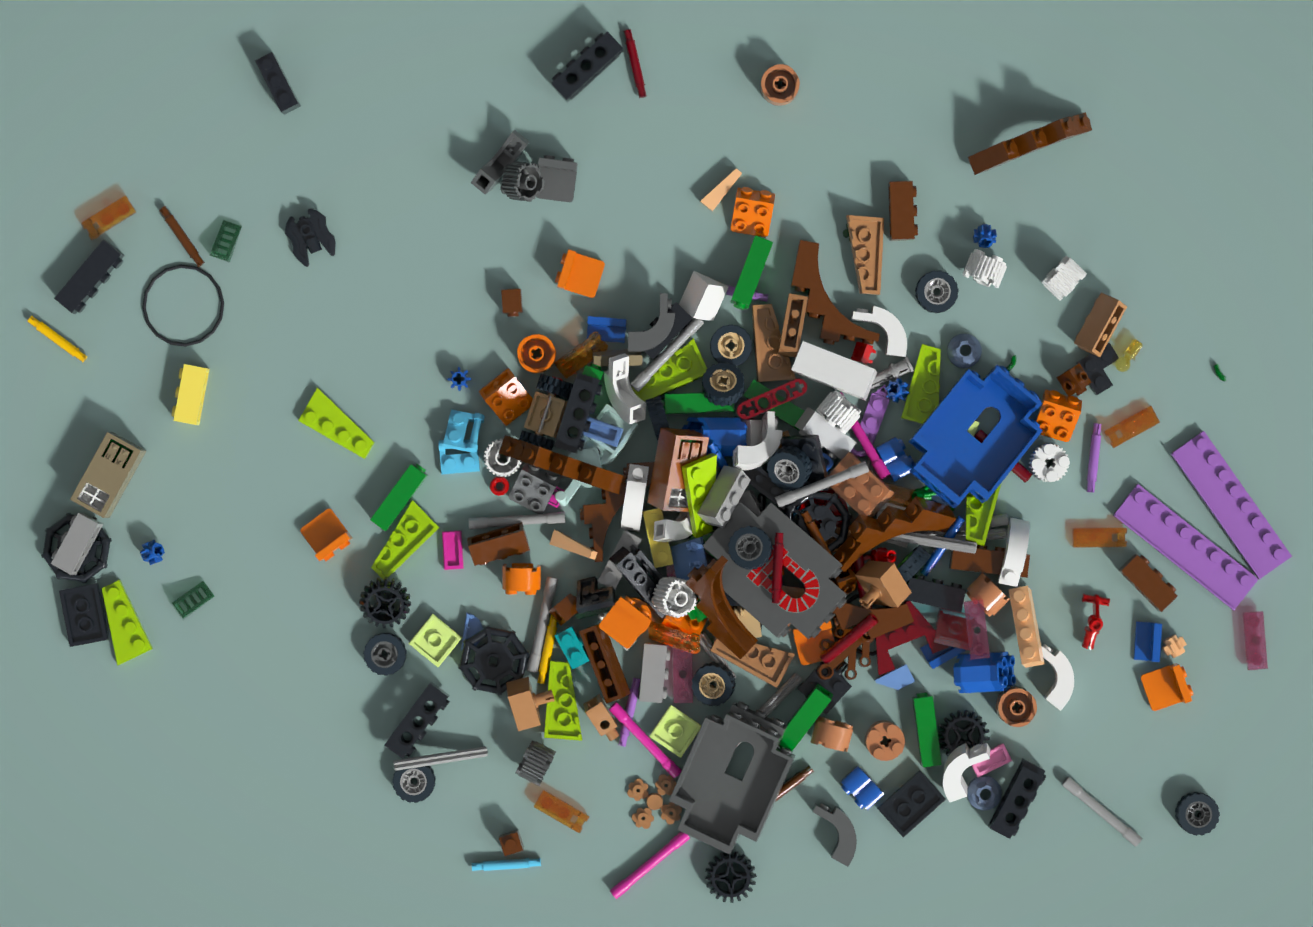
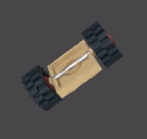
M540 374L536 388L549 393L546 395L535 392L524 428L536 431V434L522 430L519 440L552 451L555 441L542 436L545 434L554 438L557 437L568 401L556 398L555 395L569 399L573 387L572 383L553 376Z

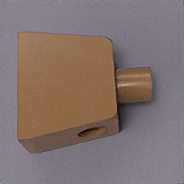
M600 694L583 704L585 713L601 736L606 734L609 741L619 736L615 729L617 727L616 720L608 710Z

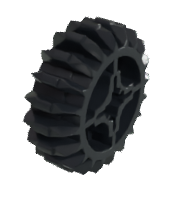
M378 577L376 583L371 580L370 586L366 585L364 587L365 592H361L360 597L362 598L359 599V604L362 605L360 606V611L364 612L363 617H369V623L375 621L376 627L381 623L383 628H386V624H389L392 628L394 622L399 625L401 623L400 619H406V614L410 612L408 607L411 606V601H409L410 594L406 593L407 588H401V582L395 584L394 578L391 582H388L387 577L381 582V579ZM375 594L377 602L371 607L369 599ZM399 598L401 606L395 611L393 604ZM382 601H388L389 603L385 605V603L382 604Z
M957 710V717L950 713L949 715L952 718L950 721L946 717L944 718L947 725H939L944 729V732L938 731V735L943 736V738L938 740L939 743L945 742L940 748L942 750L948 748L945 753L947 756L964 743L973 747L977 744H984V740H990V737L984 736V734L990 732L989 729H983L987 723H979L982 720L981 716L974 719L976 716L975 712L968 716V710H964V715H961V711ZM962 720L972 722L965 728H959L955 724ZM976 726L979 731L977 743L971 737ZM950 729L956 733V738L952 745H950L948 739ZM957 729L964 733L967 731L966 736L971 742L964 739L960 740L961 735H959L960 733Z
M735 851L734 856H731L730 853L727 857L724 856L723 852H720L721 859L715 855L713 858L716 863L711 861L708 863L712 869H705V872L711 874L705 876V880H711V882L706 884V887L713 886L710 893L714 894L717 891L716 899L723 895V902H726L727 897H730V903H733V897L736 896L737 900L741 901V894L747 898L748 895L745 891H753L749 884H756V881L751 880V878L757 877L756 873H750L755 870V867H748L751 863L750 859L744 862L745 854L738 858V851ZM727 862L726 871L715 874L717 868ZM733 862L740 864L746 873L735 871L733 869ZM729 868H731V872L733 873V875H736V877H733L732 879L733 881L731 886L728 878H725V876L729 875ZM742 879H746L744 885L740 889L734 891L735 883ZM715 880L727 883L728 891L721 889Z

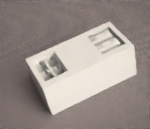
M804 341L791 369L798 375L865 401L877 374L874 368Z

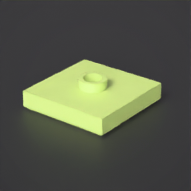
M432 614L408 644L435 666L439 667L463 637L436 615Z
M670 705L649 737L681 758L700 731L702 725L673 705Z

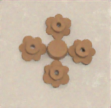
M661 774L658 778L659 781L655 783L658 793H652L649 796L647 791L648 784H643L642 779L638 778L634 783H629L630 789L627 792L629 797L634 798L636 801H639L641 798H647L646 804L648 808H638L637 813L632 815V820L636 822V827L640 828L642 826L644 829H648L651 826V822L654 821L651 810H658L660 808L662 812L661 818L663 820L666 819L668 824H673L675 820H680L681 816L679 814L682 812V808L672 802L668 805H663V798L661 796L673 793L672 790H674L677 783L673 781L674 778L671 775L667 777V775Z

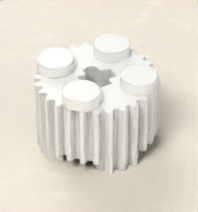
M974 249V252L970 254L963 276L967 278L972 276L976 283L990 287L992 284L995 288H999L1007 266L1006 263L1002 262V258L995 255L988 257L985 255V252Z
M1066 255L1059 262V265L1046 275L1047 277L1041 283L1061 301L1063 297H1066L1073 291L1079 280H1082L1087 273L1073 259Z
M835 390L828 394L816 411L824 417L827 416L825 420L834 427L837 424V428L846 434L860 418L861 410Z
M496 439L495 442L492 441V444H489V448H486V455H484L486 457L484 459L486 461L485 465H487V469H490L489 472H493L496 476H511V473L515 474V471L518 472V468H521L522 461L507 457L506 463L504 461L500 462L499 450L503 439Z
M1043 444L1036 447L1032 451L1033 454H1030L1031 458H1029L1031 460L1029 462L1030 472H1033L1032 474L1035 475V478L1043 482H1055L1062 479V476H1065V472H1068L1066 469L1069 468L1070 464L1067 457L1068 454H1065L1066 451H1062L1063 448H1059L1055 444ZM1046 459H1048V460L1052 459V461H1053V462H1052V463H1053L1052 467H1051V466H1048V467L1045 466V465L1047 464V463L1045 462Z
M676 577L661 578L658 583L659 585H656L657 588H654L655 592H653L654 596L651 600L653 606L657 607L656 609L659 612L676 618L684 617V615H687V612L690 613V611L694 610L695 603L698 601L694 595L695 592L685 584L688 580Z

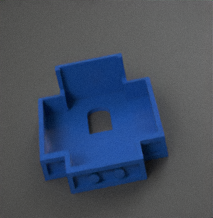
M997 364L983 380L980 379L981 377L977 372L968 369L909 440L910 444L923 453L909 472L953 508L957 507L968 493H971L981 503L986 502L1043 431L1039 428L1040 425L1036 421L1028 419L1041 406L1042 401L1034 391H1029L1025 388L1024 383L1020 379L1013 378L1004 366ZM993 407L999 412L1000 419L981 443L967 430L985 408Z

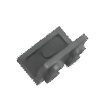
M544 155L543 158H539V172L542 173L541 176L545 180V186L537 198L572 202L578 164L572 158H563L562 161L555 160V156Z
M525 463L510 492L509 499L537 514H543L562 476Z

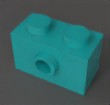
M573 626L555 635L572 670L590 661L584 649L585 646L582 638L578 637Z

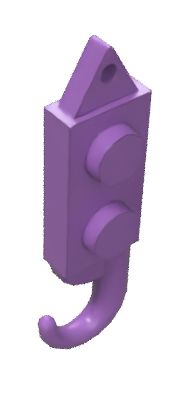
M883 385L875 393H871L860 423L872 445L890 401L886 397V385ZM853 447L850 451L856 457L867 455L864 449L857 451Z

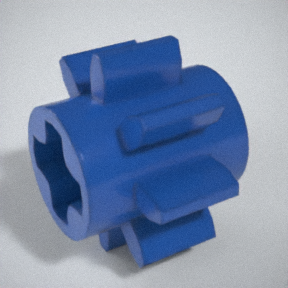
M982 224L977 229H974L973 240L974 243L979 244V247L988 248L993 243H996L997 232L996 229H991V225Z
M458 367V372L450 371L452 378L447 380L453 382L451 388L458 386V390L461 391L462 386L469 387L466 383L472 380V378L466 376L468 370L462 373L461 368ZM458 374L464 377V381H461L460 385L454 380L458 377Z
M899 378L896 379V382L890 380L889 385L885 388L888 392L886 397L892 399L895 403H898L899 399L906 401L905 398L910 394L907 389L909 384L906 382L902 383V380Z
M155 540L142 544L144 549L140 553L143 561L153 565L163 560L161 556L165 552L162 544L156 543Z

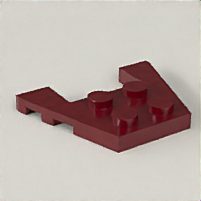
M911 601L905 603L910 610L914 622L876 637L879 675L895 669L888 652L889 649L922 636L926 637L932 654L949 647L947 644L935 642L936 630Z

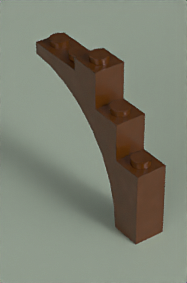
M1086 112L1061 118L971 155L968 159L974 175L986 172L1055 143L1092 131L1090 119L1087 117Z
M800 240L791 287H795L794 291L805 293L806 290H809L805 312L809 313L808 317L820 319V316H824L819 339H823V343L830 345L839 342L840 335L844 336V340L855 341V338L863 339L862 343L870 345L878 342L879 333L865 330L852 323L830 301L819 274V243Z
M507 435L504 436L499 453L619 495L626 480V476Z
M654 462L627 463V467L623 468V474L626 476V479H628L630 464L649 467L646 487L650 486ZM624 483L620 495L601 489L602 500H606V503L583 505V509H580V519L584 520V524H592V527L589 528V538L593 539L594 547L590 548L597 552L595 562H603V546L606 532L614 515L624 504L627 483Z
M915 496L905 510L887 505L877 519L859 514L849 527L850 536L833 557L843 565L841 567L842 571H846L863 554L884 541L916 531L934 530L946 532L956 520V517L948 505Z
M722 555L718 560L714 558L707 566L702 564L698 569L694 567L687 575L689 579L685 584L699 596L700 602L696 607L709 618L708 621L710 622L706 629L741 659L758 640L738 619L727 600L722 584V573L728 560Z
M845 603L840 609L837 607L832 612L836 615L833 617L836 627H841L842 630L859 624L868 615L874 614L879 622L865 633V636L869 635L870 639L914 622L906 603L900 604L898 608L867 609Z

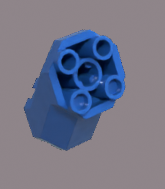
M688 417L686 420L689 421L688 424L682 427V429L695 430L708 436L709 440L714 441L723 456H733V450L738 445L747 446V424L742 422L740 418ZM707 447L706 455H709L710 451Z
M1008 652L958 654L956 659L960 660L954 664L953 671L954 683L961 688L958 689L959 693L1007 691L1011 686H1015L1016 677L1013 667L1015 665V658L1013 655H1009Z

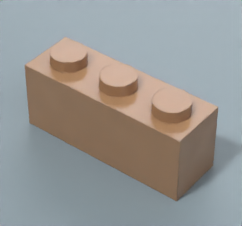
M790 293L788 295L778 354L797 357L808 300L807 296Z
M1100 293L1099 297L1095 300L1090 314L1086 317L1082 329L1077 334L1074 344L1086 352L1101 357L1127 306L1116 298Z

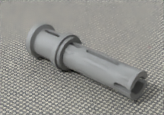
M904 357V360L896 364L891 363L888 366L889 368L877 373L871 389L893 378L895 380L908 372H914L908 357Z

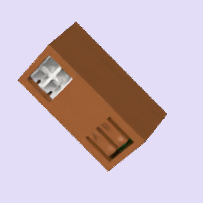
M660 428L647 503L662 511L689 512L682 466L706 456L708 436L695 430Z

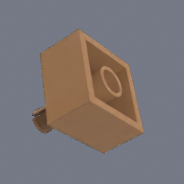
M868 560L855 574L866 593L859 600L864 608L869 609L872 604L898 608L912 593L894 563Z
M529 676L507 682V696L518 731L541 725L538 708L539 705L555 701L552 689L535 694Z

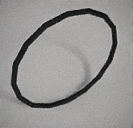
M180 264L165 268L152 278L144 292L142 309L146 324L156 337L170 345L186 347L203 342L216 331L223 317L224 299L220 286L209 273L197 266ZM179 268L197 270L207 276L217 288L221 302L219 318L213 329L201 339L188 343L170 341L158 334L149 322L146 310L148 292L155 280L166 272Z

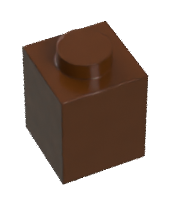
M521 289L501 290L503 314H507V317H518L519 313H523Z
M571 593L549 610L560 626L578 612L576 610L577 597L572 596Z
M518 829L499 836L504 856L523 851L524 845Z

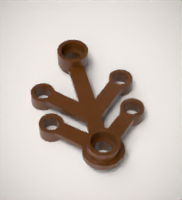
M836 627L833 630V635L836 638H842L852 629L842 630V635L839 636L837 635V630L841 629V627ZM869 635L867 638L861 636L829 664L820 665L817 669L818 677L823 680L830 679L834 674L833 669L848 657L844 676L848 680L855 679L857 676V671L855 670L856 648L862 644V656L858 659V664L861 667H868L871 663L869 658L870 643L875 638L870 639ZM824 639L820 641L819 647L821 650L826 651L836 642ZM824 641L828 643V648L823 647ZM863 658L867 659L866 665L862 664ZM823 668L827 670L826 676L821 673ZM849 670L853 672L852 678L848 676Z

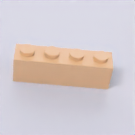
M1028 586L1008 589L1021 663L1025 668L1043 665L1044 658L1032 591Z

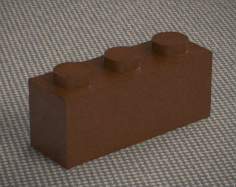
M913 181L889 182L890 241L914 240L915 236H918V225L914 224V216H917V205H914L913 197L917 196L916 186H913Z
M523 522L467 538L474 566L486 565L490 561L497 559L504 560L508 556L521 555L530 550Z
M1134 554L1118 571L1159 612H1162L1178 597L1175 593L1176 588L1169 582L1166 584L1161 579L1163 575L1157 569L1152 570L1148 566L1150 562L1142 554L1140 556Z

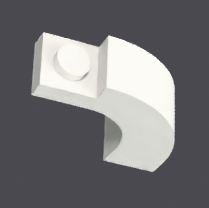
M876 306L872 307L871 313H868L867 309L857 308V312H852L851 320L875 323L883 329L887 338L885 355L906 357V333L900 321L892 313Z
M624 353L609 358V370L604 372V382L613 408L630 425L645 420L646 402L637 397L631 388L628 374L629 356Z
M767 411L762 417V441L760 444L755 446L738 445L733 450L734 468L742 470L755 469L767 462L776 452L781 442L782 430H776L778 421L775 418V412Z
M633 464L629 466L620 529L640 531L649 470L647 466Z
M680 512L675 521L664 519L654 522L653 541L672 542L685 539L693 534L689 512Z
M1010 517L1006 532L1005 555L998 579L1000 584L1018 587L1027 554L1030 532L1029 521Z
M1043 644L1041 646L1043 658L1051 664L1055 673L1054 683L1044 698L1061 711L1073 692V669L1061 651L1057 650L1052 655L1053 650L1046 644Z
M965 743L957 747L948 756L943 770V789L949 803L967 797L968 786L962 773L969 766L990 759V748L987 743L977 744L971 749Z

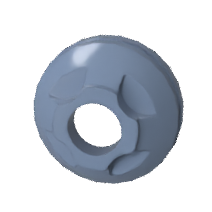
M970 334L956 335L949 341L947 346L948 359L958 368L974 366L982 354L980 342ZM962 345H968L971 348L970 355H961L960 348Z
M990 776L976 777L968 785L967 798L976 809H993L1001 800V787ZM983 789L991 791V797L987 800H983L980 797V792Z

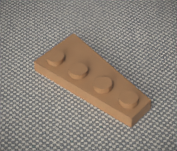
M846 215L859 293L880 295L884 218Z
M772 304L752 305L757 382L795 380L796 377L791 370L789 356L778 354L781 334Z
M717 638L709 650L775 688L778 687L795 655L755 643L749 652L739 659Z

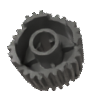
M512 162V164L504 166L503 181H501L503 184L500 190L509 199L532 202L544 190L545 180L541 176L542 173L539 172L540 169L537 164Z
M532 740L515 773L540 786L543 776H545L554 759L556 751Z

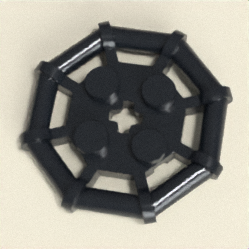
M818 491L785 506V515L792 520L793 512L798 514L796 525L810 537L811 535L805 526L806 523L801 513L808 510L812 520H821L818 529L824 541L832 536L837 538L828 545L830 552L836 550L846 541L852 514L847 511L838 498L837 493ZM816 498L828 501L825 505H819L814 503L813 499ZM809 499L810 504L802 510L796 509ZM834 504L841 515L834 516L830 506ZM842 520L839 535L835 533L837 521Z
M66 513L65 517L51 527L46 528L41 557L48 563L57 579L87 583L88 579L102 569L107 568L112 539L108 537L103 528L100 529L98 536L101 540L93 542L79 568L80 574L70 575L51 564L54 551L51 552L54 536L58 539L57 548L59 549L62 544L61 538L63 534L60 535L56 532L69 524V528L71 527L70 521L74 515ZM102 544L99 559L96 557L97 545ZM94 561L97 563L95 566H93L91 569L85 572L84 567L89 562Z
M487 625L484 629L463 641L464 646L458 669H461L474 691L480 690L500 696L507 690V682L524 677L527 659L530 654L526 651L514 630L508 631ZM491 635L500 636L507 639L504 641V643L499 641H492ZM487 636L488 642L481 645L480 647L474 645L476 642ZM510 641L518 651V654L513 655L507 645ZM473 649L476 651L474 662L468 663L470 650ZM491 656L499 658L497 665L489 664ZM515 659H519L517 673L512 670ZM475 667L480 675L478 680H476L469 668ZM509 674L513 676V678L500 685L499 680ZM484 679H491L496 681V686L484 684L482 681Z

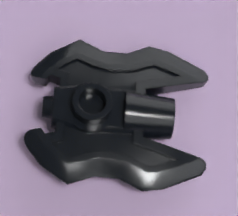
M308 209L310 218L302 216L299 218L298 223H295L293 216L289 217L285 227V235L291 240L293 245V254L305 267L309 266L307 247L310 253L313 254L322 250L321 242L331 256L335 255V237L326 226V216L314 209Z

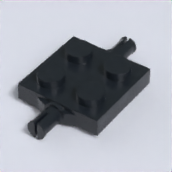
M844 660L836 669H833V676L826 680L819 678L817 675L818 667L825 664L822 661L798 687V690L806 698L817 683L831 692L833 697L823 710L825 714L852 687L842 675L847 669V663ZM823 668L821 673L826 676L827 670Z

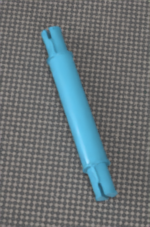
M541 858L472 863V871L541 866Z

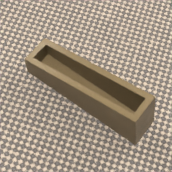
M628 349L592 352L593 364L597 366H609V358L625 353L629 356V366H642V353L628 352Z

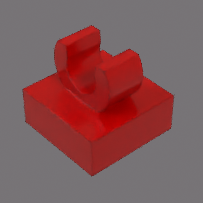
M856 342L851 360L863 364H871L873 361L869 360L870 354H876V351L869 344Z

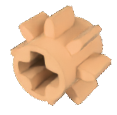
M1174 634L1163 641L1165 646L1162 649L1167 656L1171 654L1175 658L1185 652L1184 646L1187 644L1183 637L1180 636L1178 638Z

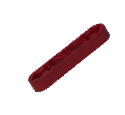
M795 379L742 402L737 407V414L742 419H749L805 394L807 383L802 379ZM796 382L804 385L801 393L798 390L792 392L794 396L790 397L786 386L789 385L790 389L794 388ZM778 390H784L786 392L785 400H777L775 393ZM762 397L767 398L769 401L768 407L764 409L758 406V400ZM754 401L755 407L759 412L754 413L753 409L749 411V416L741 415L742 406L745 405L748 408L752 406L750 402Z

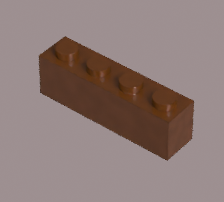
M977 545V550L974 554L951 550L949 568L1000 575L1006 548L995 547V550H987V546ZM1026 554L1023 572H1021L1020 577L1028 578L1029 554Z
M599 624L579 631L606 704L631 694L609 635L599 628Z

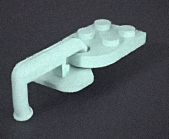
M608 404L605 405L596 419L623 428L618 446L614 447L584 436L585 444L583 450H579L578 454L571 452L568 457L602 468V465H607L617 458L639 425L637 423L629 425ZM573 479L565 492L558 491L555 494V499L561 506H566L581 485L587 488L592 487V485Z

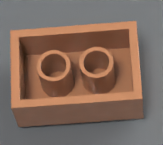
M849 452L830 472L828 477L862 461ZM870 469L868 473L830 486L858 514L871 518L895 494Z

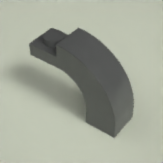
M514 130L494 157L479 170L471 184L486 195L501 181L504 166L517 162L529 141Z
M660 293V315L653 328L644 332H628V352H642L653 349L661 344L670 334L674 325L675 313H667L668 310H671L672 298H668V294Z
M815 803L812 812L831 822L838 831V841L830 855L831 858L848 867L854 857L857 845L853 824L849 817L837 806L830 812L831 808L827 805Z

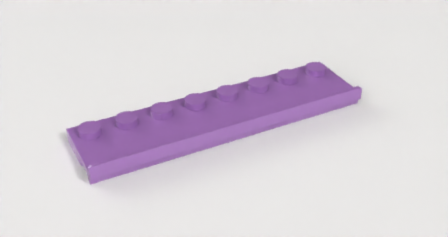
M1205 431L1200 432L1171 453V456L1259 580L1292 557Z
M1139 484L1133 488L1113 515L1233 611H1235L1236 607L1259 580Z

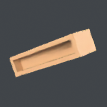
M735 169L707 194L700 203L713 212L742 175V172Z
M554 529L550 545L595 560L596 551Z

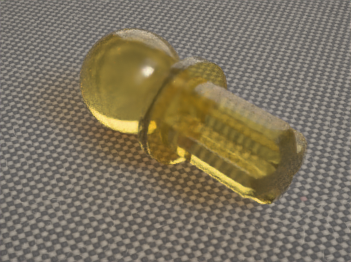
M1134 339L1126 351L1122 352L1124 357L1118 358L1115 362V367L1118 371L1126 372L1131 366L1130 360L1135 361V356L1143 347L1141 342Z

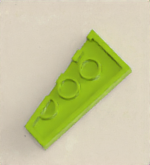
M694 338L682 349L675 352L639 392L632 387L637 397L646 402L645 400L662 396L703 377L707 367Z
M924 344L921 345L909 388L910 394L907 395L902 412V419L923 424L938 406L941 349Z
M319 388L314 392L298 420L366 459L375 443Z
M714 453L682 466L692 533L696 538L713 531V525L706 524L697 513L716 481L717 455Z
M1001 484L984 503H981L971 493L966 495L965 541L976 542L981 546L985 545Z
M414 500L410 503L371 567L383 580L385 577L389 578L440 528Z
M121 580L102 588L117 666L152 650L153 647Z
M550 661L548 691L552 689L555 701L547 703L544 738L582 741L569 662Z

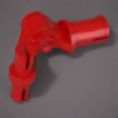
M885 547L873 549L870 554L864 555V561L871 559L892 563L896 560L897 556L891 555L896 554L895 551H888Z
M1083 594L1082 602L1093 604V614L1088 617L1087 622L1089 626H1086L1084 629L1086 632L1082 647L1088 649V646H1090L1089 649H1094L1096 636L1103 627V621L1099 614V605L1109 606L1110 598L1099 597L1098 594H1094V596Z

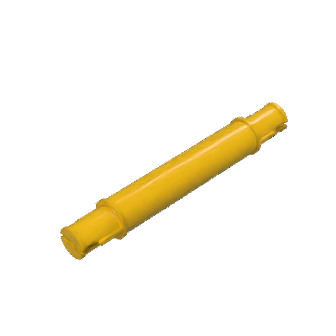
M33 315L28 319L27 322L33 325L36 330L72 355V357L75 356L82 363L87 359L88 356L82 353L79 348L43 323V321L40 322Z
M550 615L549 626H547L538 670L537 683L545 684L557 631V621L552 615Z

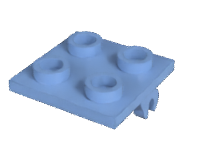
M703 537L671 547L676 578L688 580L689 577L687 575L694 567L698 569L702 564L707 566Z

